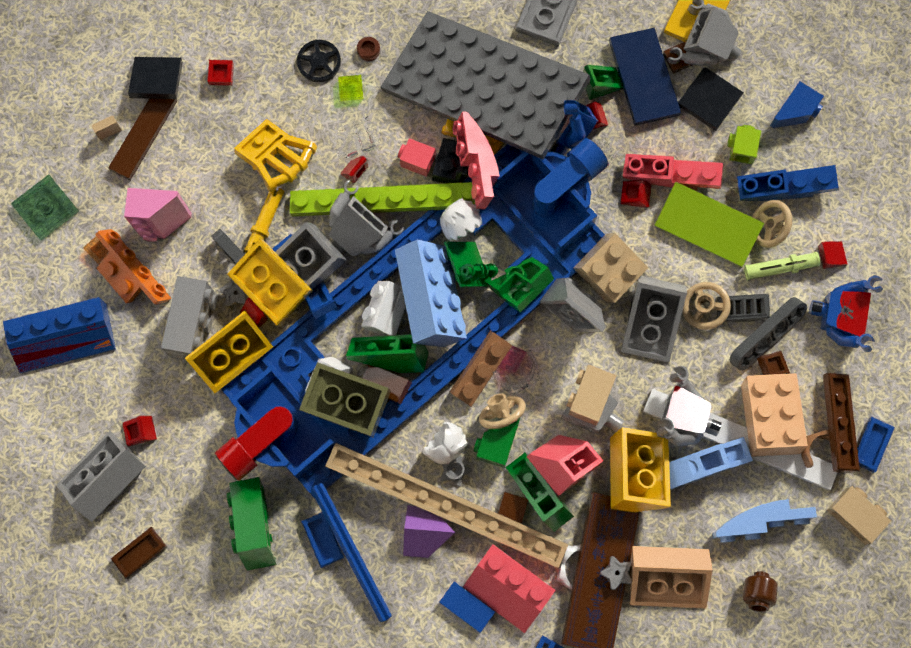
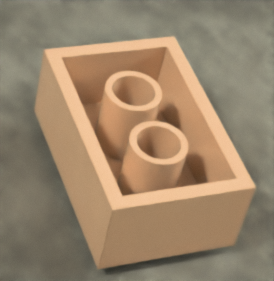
M797 373L747 376L741 384L751 457L801 454L808 444Z

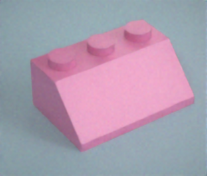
M127 189L124 217L145 241L155 242L158 238L165 239L191 218L192 213L178 191Z

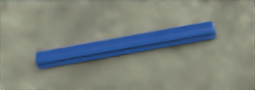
M319 483L313 486L311 491L378 620L384 622L390 619L392 615L324 484Z

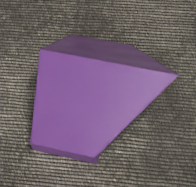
M407 505L403 556L429 558L455 532L442 517L417 506Z

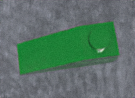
M412 334L355 337L351 339L346 358L398 373L424 372L429 352L425 345L413 343Z
M524 452L505 468L542 521L555 532L574 516L560 496L555 493L529 461L528 455Z

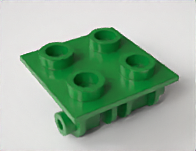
M444 242L447 256L451 261L455 278L460 288L488 287L484 280L488 277L494 278L498 274V268L494 264H483L476 242Z

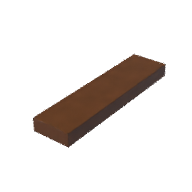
M149 99L109 165L110 171L131 181L176 105L177 99Z
M826 373L823 375L833 472L857 473L860 472L849 375Z

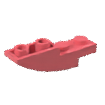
M462 112L458 120L453 124V134L456 135L457 139L456 155L459 156L460 166L469 167L468 175L472 179L471 195L475 199L476 209H486L494 197L492 187L499 178V171L493 151L482 130L467 112Z
M626 154L623 178L632 181L646 180L650 185L672 188L675 182H678L696 191L698 188L721 189L723 163L674 160L673 156Z

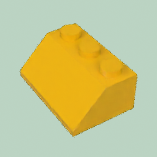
M243 311L185 357V359L215 394L272 349L273 346L249 315Z
M624 427L610 437L611 509L641 512L671 507L669 441L666 438L659 437L655 432Z

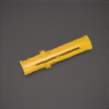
M279 188L276 196H274L276 190L268 192L256 224L252 225L250 229L251 235L243 250L245 253L259 239L264 240L268 238V229L285 193L283 189Z

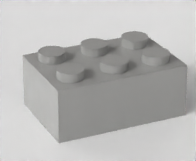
M177 276L161 349L171 358L186 360L185 357L201 346L205 341L206 333L211 331L212 319H210L211 310L216 308L217 295H215L214 290L207 281Z

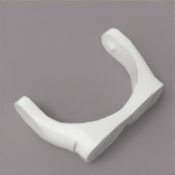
M568 545L556 578V582H560L570 590H572L573 585L567 579L565 564L574 552L580 550L581 545Z

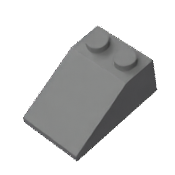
M305 222L276 251L277 255L311 289H314L346 261L345 257L315 224Z
M644 276L639 277L635 285L621 352L670 362L687 295L686 286Z
M568 277L556 279L539 301L575 332H603L605 329L602 309L595 304L597 302L596 299L588 293L583 294L578 289V284Z

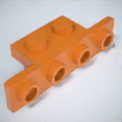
M108 229L100 230L95 234L109 251L96 269L126 304L134 301L142 290L155 305L166 303L171 299L165 287L155 280L150 270L143 266L137 259L134 251L125 245L117 232Z

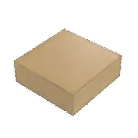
M114 116L107 117L92 125L100 141L122 131Z

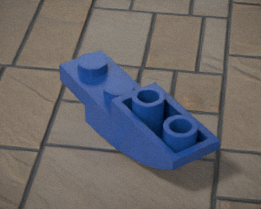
M836 165L786 172V169L737 176L740 201L814 197V194L839 191Z

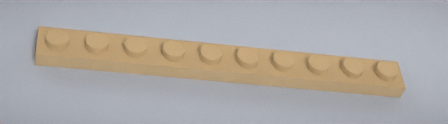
M335 443L326 463V467L554 567L559 568L567 550V543L338 443Z

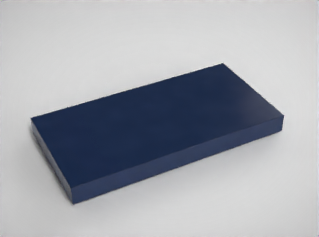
M655 27L610 37L609 44L634 126L680 116V107Z

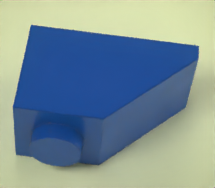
M799 81L773 119L770 127L780 128L807 123L811 116L816 118L823 107L819 103L824 96Z

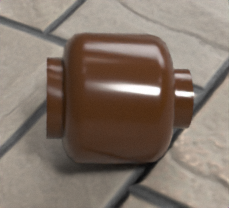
M754 572V575L748 576L744 581L743 601L753 611H769V608L776 605L777 582L769 577V574L766 572Z

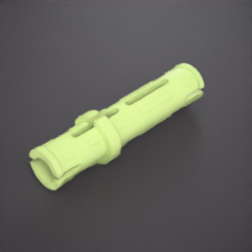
M818 252L799 256L791 254L788 258L744 265L745 277L747 280L787 272L795 274L799 270L820 267V258ZM776 266H778L777 268H772V269H767V270H760V269H766V268H771V267H776Z

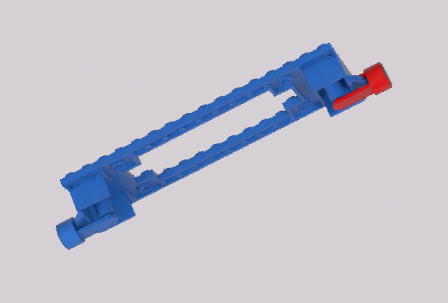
M585 138L567 153V157L555 152H548L543 160L508 144L494 155L499 171V178L492 187L494 197L486 209H479L482 225L479 228H475L472 234L475 236L493 221L523 253L509 267L518 266L522 261L533 257L549 268L554 280L521 312L517 311L507 302H504L466 335L467 339L457 342L414 379L401 405L390 400L384 408L374 438L299 410L305 396V389L310 380L309 376L313 373L318 359L325 358L312 342L368 296L372 287L378 281L387 280L398 270L395 249L415 240L432 242L443 232L440 217L445 210H428L330 293L337 308L317 319L309 310L271 342L272 349L221 388L237 408L234 420L237 439L232 437L215 452L216 458L235 480L240 481L258 466L256 461L271 467H287L314 499L315 497L311 491L313 486L323 483L326 490L344 475L326 467L335 443L365 456L369 454L464 371L490 331L503 338L542 304L539 301L556 279L567 277L571 279L577 274L574 267L605 235L595 224L598 215L589 207L591 199L589 181L609 166L607 157L601 148L592 140ZM468 177L462 183L472 182V179Z

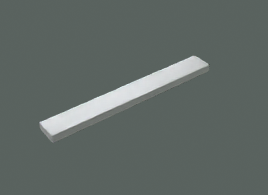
M652 389L643 413L662 420L669 395ZM709 414V418L722 422L721 428L717 436L705 432L702 438L717 444H724L744 437L749 449L746 427L715 414ZM801 454L752 457V459L826 490H831L837 472H833L832 463L811 455L813 460V467L811 468L805 466Z

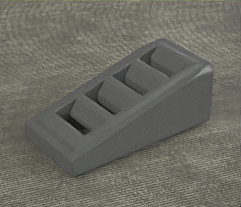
M769 294L729 296L731 309L730 315H728L725 322L766 321L770 317ZM721 297L716 298L717 303H723ZM736 303H740V314H736ZM746 303H750V314H746ZM756 303H760L761 313H757ZM717 311V318L721 315L722 311Z

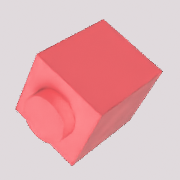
M409 138L406 145L402 144L398 153L401 167L427 177L436 158V148Z

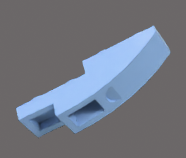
M744 437L724 444L721 443L669 462L670 490L752 462L753 460Z
M789 499L762 504L731 518L713 532L712 537L713 539L720 538V543L734 542L737 536H745V540L761 539L760 534L768 532L766 523H769V528L785 526L784 522L794 521V525L810 524L809 519L817 517L816 507L790 509Z

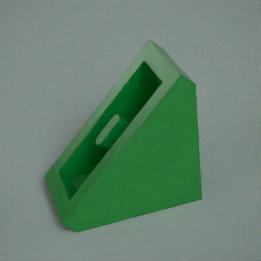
M588 64L584 66L583 72L589 74L591 79L585 88L589 100L623 89L616 67Z

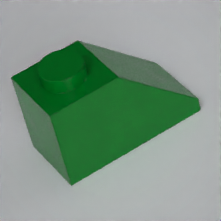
M520 418L506 427L489 429L484 432L482 438L477 437L473 452L477 453L476 459L505 468Z

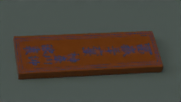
M592 492L590 496L561 644L577 648H614L626 584L620 583L616 589L611 590L610 582L600 574V571L606 569L609 565L611 556H614L620 563L630 562L640 512L611 509V496Z

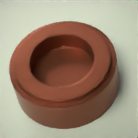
M373 37L362 38L357 44L358 56L364 61L375 60L380 54L379 42Z

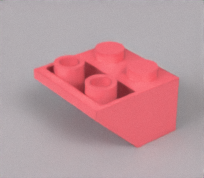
M557 435L527 456L558 496L587 477L603 462L602 458L588 441Z

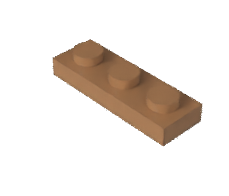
M490 331L450 390V393L472 407L512 345L496 333Z

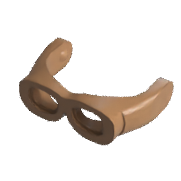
M829 430L806 436L808 446L801 453V456L807 468L813 467V460L810 455L812 442L815 438L830 441Z

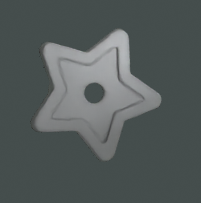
M233 280L229 286L220 288V291L227 297V307L234 304L244 305L247 295Z
M460 454L453 462L442 464L444 472L440 479L441 481L452 480L457 486H461L463 476L472 470L463 465ZM453 468L457 469L456 473L452 471Z
M614 556L610 557L609 565L606 569L600 571V574L610 582L611 590L616 589L620 583L631 584L632 582L628 575L631 563H620Z

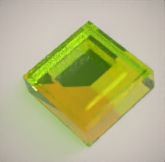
M362 75L338 77L340 101L364 99Z

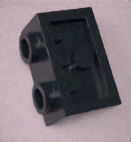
M443 138L432 173V181L445 184L461 183L462 177L467 178L469 167L460 166L459 156L456 155L457 141Z

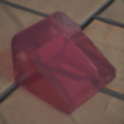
M512 346L498 367L515 376L526 358L527 352Z

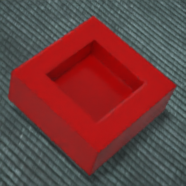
M209 60L208 84L233 86V60Z

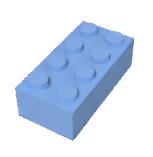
M415 240L395 249L413 343L447 347L467 339L466 326L460 308L461 302L455 284L456 278L451 261L447 256L446 247L431 242Z

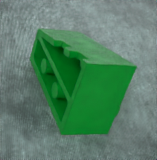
M260 477L230 482V492L226 496L229 508L232 507L233 515L229 516L230 528L232 531H235V538L231 539L233 553L238 554L247 571L277 565L276 558L271 551L270 542H273L272 534H269V515L264 486Z

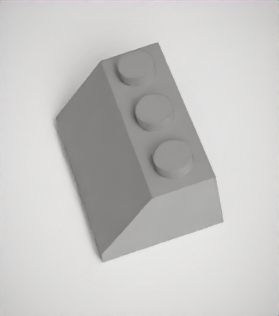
M109 431L63 477L57 486L70 505L92 522L96 517L103 514L106 507L123 493L124 488L132 480L139 477L146 466L116 435Z

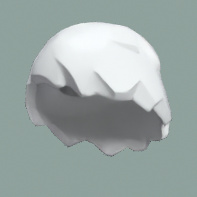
M461 198L445 209L440 217V224L445 237L451 242L454 239L458 241L459 237H466L467 232L473 233L475 228H479L482 225V218L479 209H476V205L472 201Z
M444 422L443 426L440 427V432L434 435V440L429 441L428 447H424L422 453L438 464L453 462L468 444L466 442V435L463 434L461 427H457L450 422Z

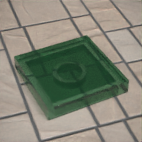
M49 174L11 203L40 240L44 239L79 212Z

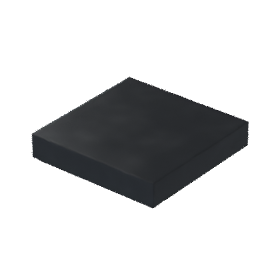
M135 57L128 90L129 98L177 99L183 64L182 58Z
M704 66L678 101L680 108L717 131L744 92Z

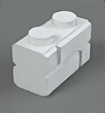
M378 281L371 289L370 295L372 298L369 306L363 311V323L361 326L380 336L396 335L406 308L403 289L391 281Z

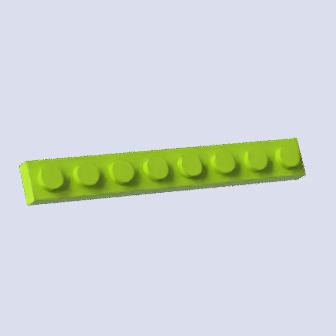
M472 182L362 187L349 197L351 200L354 196L372 213L445 210L449 205L461 198L472 201L475 205V199L471 195ZM344 188L290 191V215L292 217L330 215L331 206L339 194L344 192ZM347 188V190L350 191V192H353V191H355V189H356V188Z

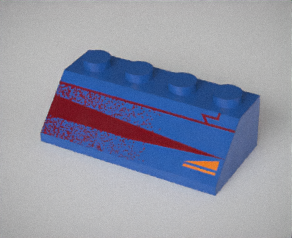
M100 297L3 321L7 346L20 374L116 350L107 304Z

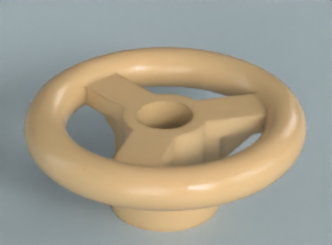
M770 200L760 205L754 212L752 217L757 220L760 219L766 229L764 239L758 235L755 241L758 245L771 248L778 246L787 238L792 227V214L785 203L778 200ZM776 207L783 213L775 217H769L764 211Z
M712 282L697 283L687 290L682 314L685 320L697 329H714L724 323L730 313L731 302L729 295L718 284ZM702 289H710L717 292L721 296L723 303L715 302L714 298L710 294L704 293ZM696 293L695 307L697 312L692 317L689 311V301L693 294ZM707 301L710 303V306L702 308L701 304ZM713 310L722 311L716 320L708 323L700 322L705 314Z
M502 393L496 394L488 399V405L479 415V422L481 426L487 429L506 427L517 421L524 414L526 403L517 396L506 397ZM517 404L518 409L510 415V409ZM493 418H499V419L502 418V419H503V420L496 421V422L487 421V420L493 419Z

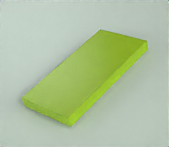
M675 182L654 226L743 267L764 223Z

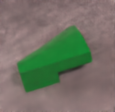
M531 257L522 261L518 266H511L505 269L506 274L494 280L488 277L484 282L500 298L521 312L554 280V277L546 265Z

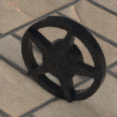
M315 39L306 43L300 49L297 56V65L300 73L306 79L313 82H325L332 79L338 73L341 66V57L335 45L326 40ZM319 45L328 46L333 51L324 53L320 51ZM315 46V52L311 55H303L308 48ZM336 55L337 64L332 71L328 66V59ZM301 60L310 62L311 69L309 74L303 70ZM325 69L330 73L324 77L312 76L316 70Z

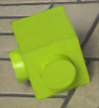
M750 125L737 126L734 134L730 133L727 147L731 148L729 160L752 165L757 158L761 130H757Z

